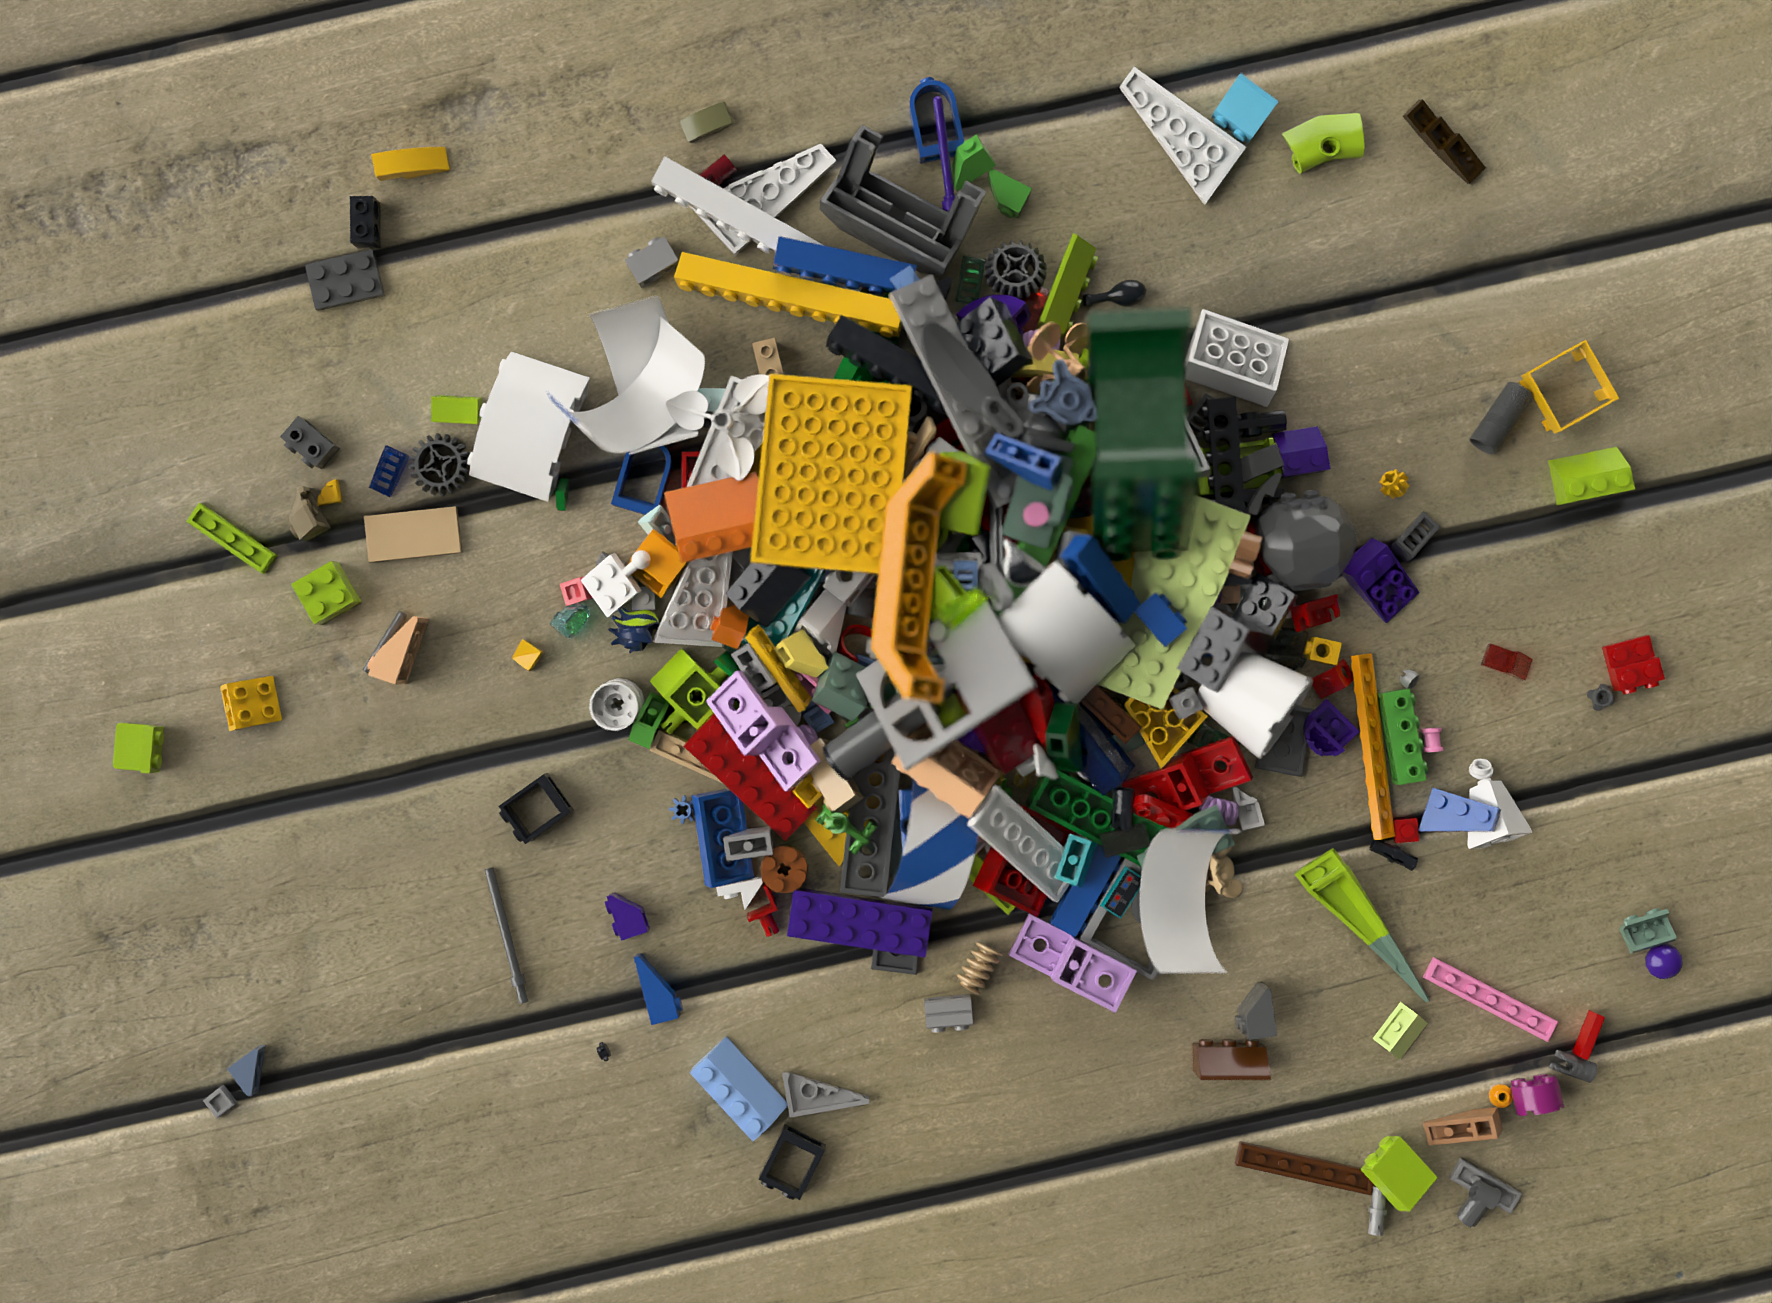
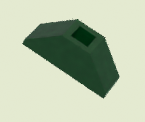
M1056 702L1045 733L1047 756L1059 770L1082 772L1078 704Z

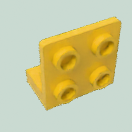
M273 676L226 683L220 686L229 732L282 720Z

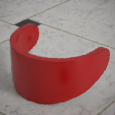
M859 624L847 627L841 634L837 646V653L858 663V659L846 649L844 637L850 634H862L873 637L872 629Z

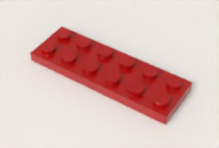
M715 713L683 745L685 749L784 841L817 809L815 804L807 808L793 792L795 787L791 791L785 792L760 755L744 756Z

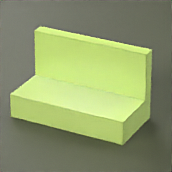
M1400 1002L1373 1039L1398 1059H1401L1428 1023Z

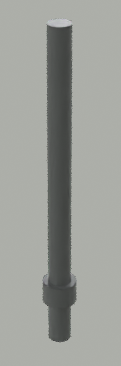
M492 867L484 871L512 977H510L512 987H515L519 1004L528 1002L524 987L526 981L524 974H521L496 875Z

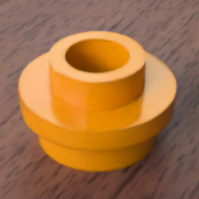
M1504 1084L1493 1086L1489 1092L1491 1103L1498 1108L1509 1106L1513 1100L1511 1089ZM1501 1093H1505V1098L1503 1100H1499V1095Z

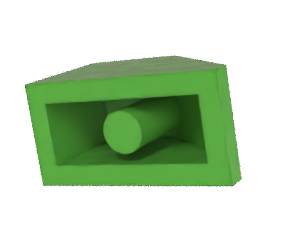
M977 134L966 140L956 149L951 171L953 185L957 192L962 189L965 181L971 183L996 166L990 152Z
M993 168L990 169L987 179L997 208L1001 210V214L1008 218H1013V216L1018 218L1032 188Z
M650 692L633 722L629 741L650 749L661 728L660 724L663 723L670 707V703L664 697Z

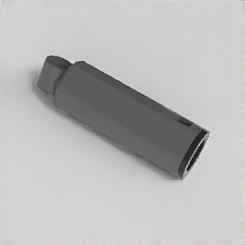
M952 687L943 693V701L955 693ZM901 692L885 702V707L888 708L903 698ZM931 703L936 714H940L939 704ZM920 708L895 724V727L907 738L928 721ZM873 711L823 747V753L834 771L842 779L849 781L865 767L867 768L878 760L880 756L893 748L878 716Z

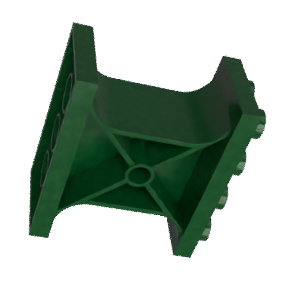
M1190 308L1088 312V386L1091 389L1092 400H1094L1096 407L1095 440L1097 461H1094L1093 537L1098 541V545L1111 561H1125L1132 557V552L1151 551V556L1155 559L1170 560L1179 557L1180 550H1188L1199 482L1198 457H1188L1184 393L1191 332Z

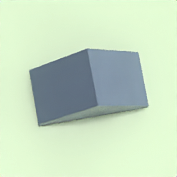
M266 1045L256 1047L227 1069L246 1096H252L259 1091Z

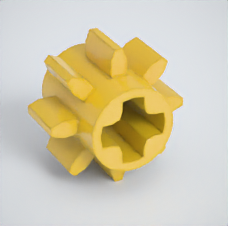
M1397 469L1388 471L1379 481L1382 485L1380 491L1385 496L1389 495L1391 499L1401 497L1406 493L1407 488L1410 487L1406 482L1409 478L1404 472L1399 473Z

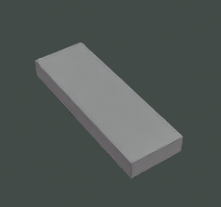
M1462 1158L1458 1159L1448 1177L1470 1190L1476 1180H1480L1498 1189L1501 1192V1196L1497 1206L1510 1214L1522 1195L1518 1190Z

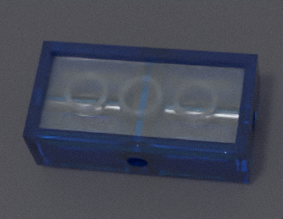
M1079 702L1082 772H1085L1089 777L1093 788L1102 795H1105L1125 781L1134 769L1135 764L1118 742L1111 737V733L1085 705Z

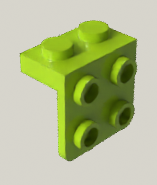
M118 723L115 731L113 767L115 769L140 771V773L149 774L160 772L164 726Z

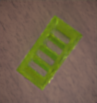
M976 587L937 608L934 613L943 624L954 630L988 600V597Z

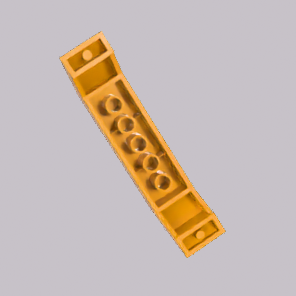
M937 453L928 454L886 505L871 648L904 698L942 704L945 679L939 678L926 656L940 512L959 487H965L967 463Z

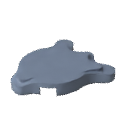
M1064 360L1055 361L1052 365L1054 382L1048 380L1041 382L1040 396L1029 403V410L1032 413H1046L1055 421L1066 425L1082 421H1094L1096 419V407L1094 400H1092L1090 387L1083 380L1074 377L1069 372Z

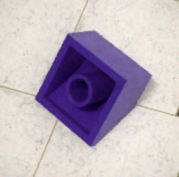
M1318 426L1272 433L1274 443L1277 444L1285 466L1281 467V479L1320 473L1331 469L1327 445Z

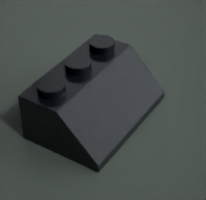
M751 563L725 594L740 611L764 627H769L808 582L811 575L803 567Z

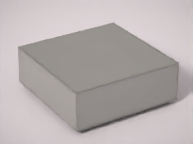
M224 1085L203 1100L217 1119L238 1103Z

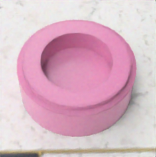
M1033 502L1024 509L1023 518L1029 526H1041L1048 519V509L1040 502Z

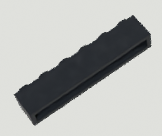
M840 316L827 337L826 347H828L831 353L837 356L842 355L849 359V362L854 366L869 370L870 374L875 378H883L890 382V384L911 386V397L918 402L924 401L940 414H947L921 359L845 316Z

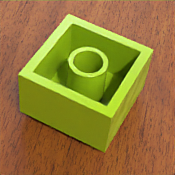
M330 561L291 584L314 625H323L362 602L339 562Z

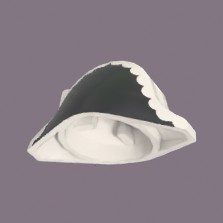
M1005 538L1006 556L1003 562V569L1006 579L1014 586L1030 587L1047 568Z

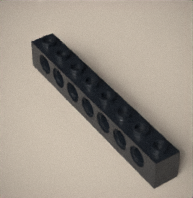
M1236 397L1207 399L1206 406H1202L1203 420H1208V429H1204L1205 443L1210 445V452H1206L1207 464L1212 469V475L1208 476L1209 489H1213L1214 498L1210 499V501L1245 513ZM1218 417L1224 418L1227 426L1219 429L1214 425V420ZM1218 441H1226L1229 449L1226 452L1218 451L1216 448ZM1223 463L1229 465L1231 469L1230 474L1221 475L1218 472V466ZM1222 487H1229L1233 493L1232 497L1228 499L1223 498L1220 495V489ZM1228 573L1223 587L1250 585L1251 575L1249 579Z

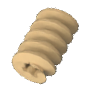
M976 942L980 950L971 951L975 959L967 958L966 961L970 964V967L962 966L966 974H957V977L963 987L980 995L977 987H985L982 979L989 980L990 978L986 971L994 972L995 968L991 963L998 964L999 959L996 955L1003 956V954L985 943Z

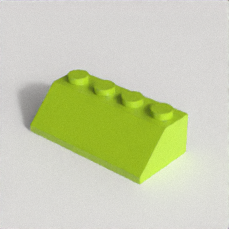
M1072 234L1036 328L1041 329L1043 325L1054 322L1061 328V339L1064 333L1067 334L1074 321L1070 320L1072 312L1077 313L1082 300L1078 296L1081 290H1086L1090 280L1086 275L1089 269H1094L1098 256L1094 255L1097 248L1077 234Z

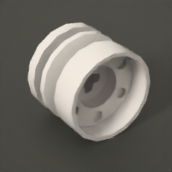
M616 678L602 684L594 691L590 698L589 709L592 718L599 726L606 730L617 731L628 727L635 721L645 699L642 690L636 683L628 679ZM617 699H622L624 702L621 706L616 707L615 705Z

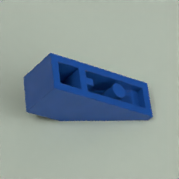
M998 433L995 434L985 451L987 456L1023 479L1050 491H1053L1063 473L1061 457Z
M642 953L636 954L634 960L651 1025L679 1018L681 1015L680 1011H683L681 998L676 997L675 991Z

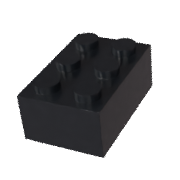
M989 297L956 323L969 351L983 365L996 387L1032 361L1005 303Z

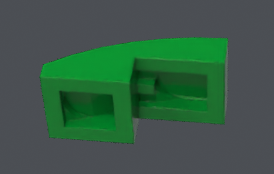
M727 650L714 663L731 677L736 671L741 670L732 657V652Z

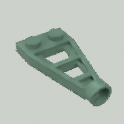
M1217 804L1194 814L1175 829L1228 830ZM1230 833L1222 836L1212 855L1235 845ZM1148 848L1144 853L1137 855L1142 869Z

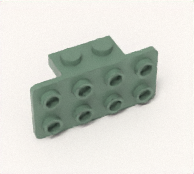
M1035 447L1061 457L1063 473L1053 491L1034 485L1018 476L1002 534L1039 548H1045L1048 546L1053 526L1059 524L1060 521L1062 522L1067 512V508H1064L1066 499H1070L1074 488L1071 485L1073 478L1069 477L1073 461L1070 457ZM1033 502H1040L1048 509L1047 521L1038 527L1029 526L1023 518L1024 509Z

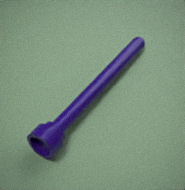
M935 96L933 104L945 189L942 209L950 211L957 194H954L943 101L940 96Z

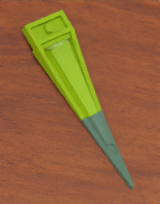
M1334 848L1296 870L1295 876L1309 894L1371 947L1425 1002L1429 1001L1428 995L1349 865H1346Z

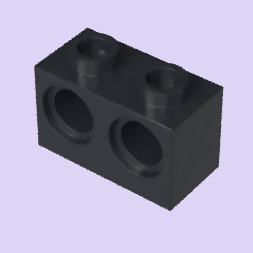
M350 196V243L358 249L381 248L380 202L374 196Z

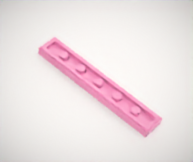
M1434 957L1423 978L1547 1042L1550 1040L1558 1024V1021Z

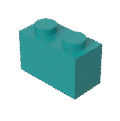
M1069 834L1055 879L1082 888L1097 843Z

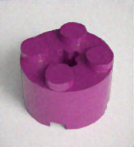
M1537 1074L1533 1076L1534 1080H1525V1078L1511 1080L1512 1085L1510 1087L1517 1115L1527 1116L1526 1111H1531L1534 1115L1559 1111L1560 1108H1565L1556 1075Z

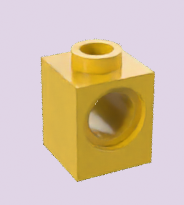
M1309 637V641L1305 642L1303 654H1306L1305 660L1335 666L1338 663L1342 643L1318 637ZM1320 644L1326 649L1323 657H1319L1316 653V648Z

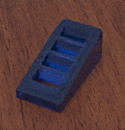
M385 445L369 488L391 498L407 465L409 455ZM390 456L399 458L398 463L390 460ZM390 464L396 467L395 471L385 468L386 465ZM385 472L391 475L392 479L389 480L381 475ZM379 480L389 484L388 489L378 485Z

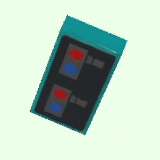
M1124 866L1100 906L1121 919L1140 890L1141 876Z

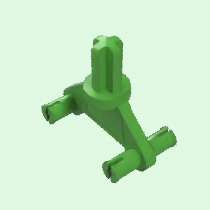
M825 803L822 806L823 810L815 818L821 825L826 823L825 829L833 833L841 834L845 832L854 837L856 840L849 850L857 855L864 844L867 845L870 842L869 837L878 828L873 822L869 821L868 825L861 832L849 822L845 814L830 811Z

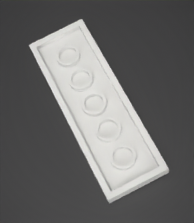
M993 785L967 825L1046 896L1058 903L1070 885L1055 879L1065 848L1004 791Z

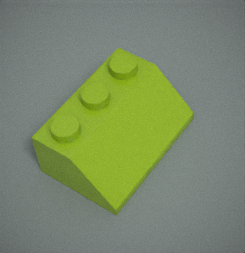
M1617 447L1548 461L1557 506L1635 490L1631 467Z
M964 451L941 452L940 455L966 462L967 467L965 487H959L941 510L939 527L970 535H978L991 467Z

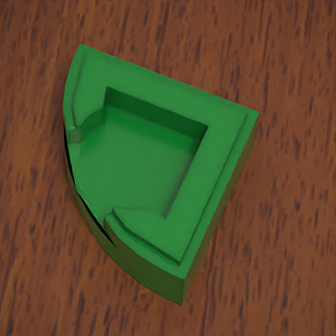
M561 478L555 491L557 510H566L569 479Z

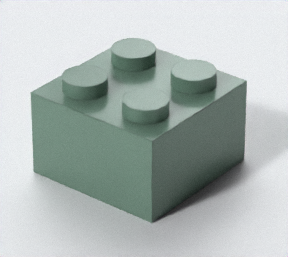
M834 652L826 661L828 669L819 676L812 701L854 721L866 708L868 697L856 675L866 667Z

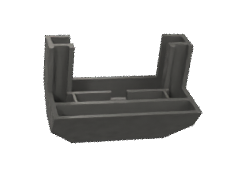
M862 125L851 139L839 175L820 200V211L840 230L895 260L917 265L916 271L920 273L943 276L967 235L987 191L965 181L961 191L956 195L949 213L870 171L883 135Z

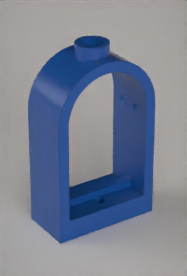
M933 77L920 80L921 84L913 90L909 106L920 164L941 160L939 143L923 147L917 121L915 103L921 95L927 92L942 94L950 104L957 140L948 141L950 158L955 156L957 147L964 143L953 91L948 85L934 80Z
M664 445L658 446L665 454L666 466L655 504L622 495L632 459L635 453L630 454L629 451L625 454L611 504L613 506L646 515L658 505L662 506L665 497L664 492L667 490L673 470L672 455Z

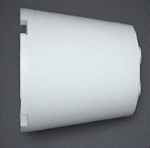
M1241 651L1219 692H1213L1204 685H1201L1197 697L1205 712L1256 757L1261 759L1273 747L1292 720L1291 711L1296 704L1301 706L1312 686L1313 680L1262 656Z

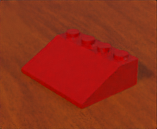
M1018 804L1064 848L1069 834L1076 835L1075 832ZM992 846L990 847L972 886L1038 917L1047 896Z

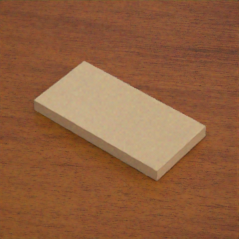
M456 506L364 516L368 561L370 563L462 553L458 508Z

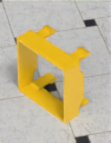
M1586 340L1579 342L1521 375L1523 380L1519 381L1520 385L1532 393L1534 400L1544 415L1545 420L1541 422L1546 431L1552 430L1554 434L1563 431L1619 399ZM1573 350L1571 354L1577 362L1585 358L1602 387L1594 391L1598 401L1609 400L1560 427L1530 373Z

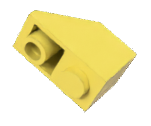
M804 629L785 638L774 648L786 669L816 678L828 669L825 658L819 654L812 638Z

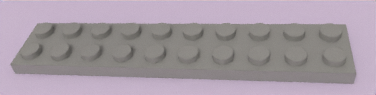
M927 276L891 292L889 297L966 452L991 467L986 493L994 509L1010 502L1019 475L985 454L993 437L998 432L983 416L973 413L954 400L938 383L926 361L922 349L921 333L924 325L928 322H936L946 328L968 349L933 276ZM990 408L991 413H997L994 408Z

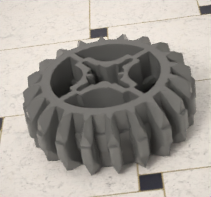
M1011 240L1008 246L1002 242L1001 249L995 247L993 254L989 253L988 261L985 263L986 271L984 275L987 279L988 287L993 286V293L1000 291L999 295H1009L1022 300L1023 295L1029 299L1031 293L1037 294L1038 287H1043V280L1047 276L1045 271L1047 270V264L1044 262L1043 254L1039 255L1038 247L1032 249L1031 243L1024 246L1022 240L1018 244H1014V241ZM1000 264L1004 266L1005 270L1004 275L1001 277L997 272ZM1029 265L1034 269V274L1031 277L1028 276L1027 272Z
M436 433L435 441L430 435L426 438L428 443L420 440L421 448L413 447V451L417 455L409 456V459L415 461V464L409 465V469L416 470L410 475L412 478H418L415 484L417 486L423 485L422 491L427 492L430 490L431 495L434 496L438 493V490L441 496H445L446 489L450 494H454L453 486L461 490L462 485L459 482L467 483L468 479L463 476L465 473L469 474L470 472L466 468V466H469L467 465L468 460H465V458L469 457L470 452H462L466 447L465 444L461 443L458 445L459 439L454 437L451 440L448 434H445L442 439L439 433ZM437 447H449L454 451L455 455L443 457ZM430 452L431 460L428 464L424 465V460ZM439 460L445 462L442 464V471L436 467L439 465ZM458 462L457 470L451 478L450 469ZM438 473L439 477L443 479V483L431 482L426 474Z

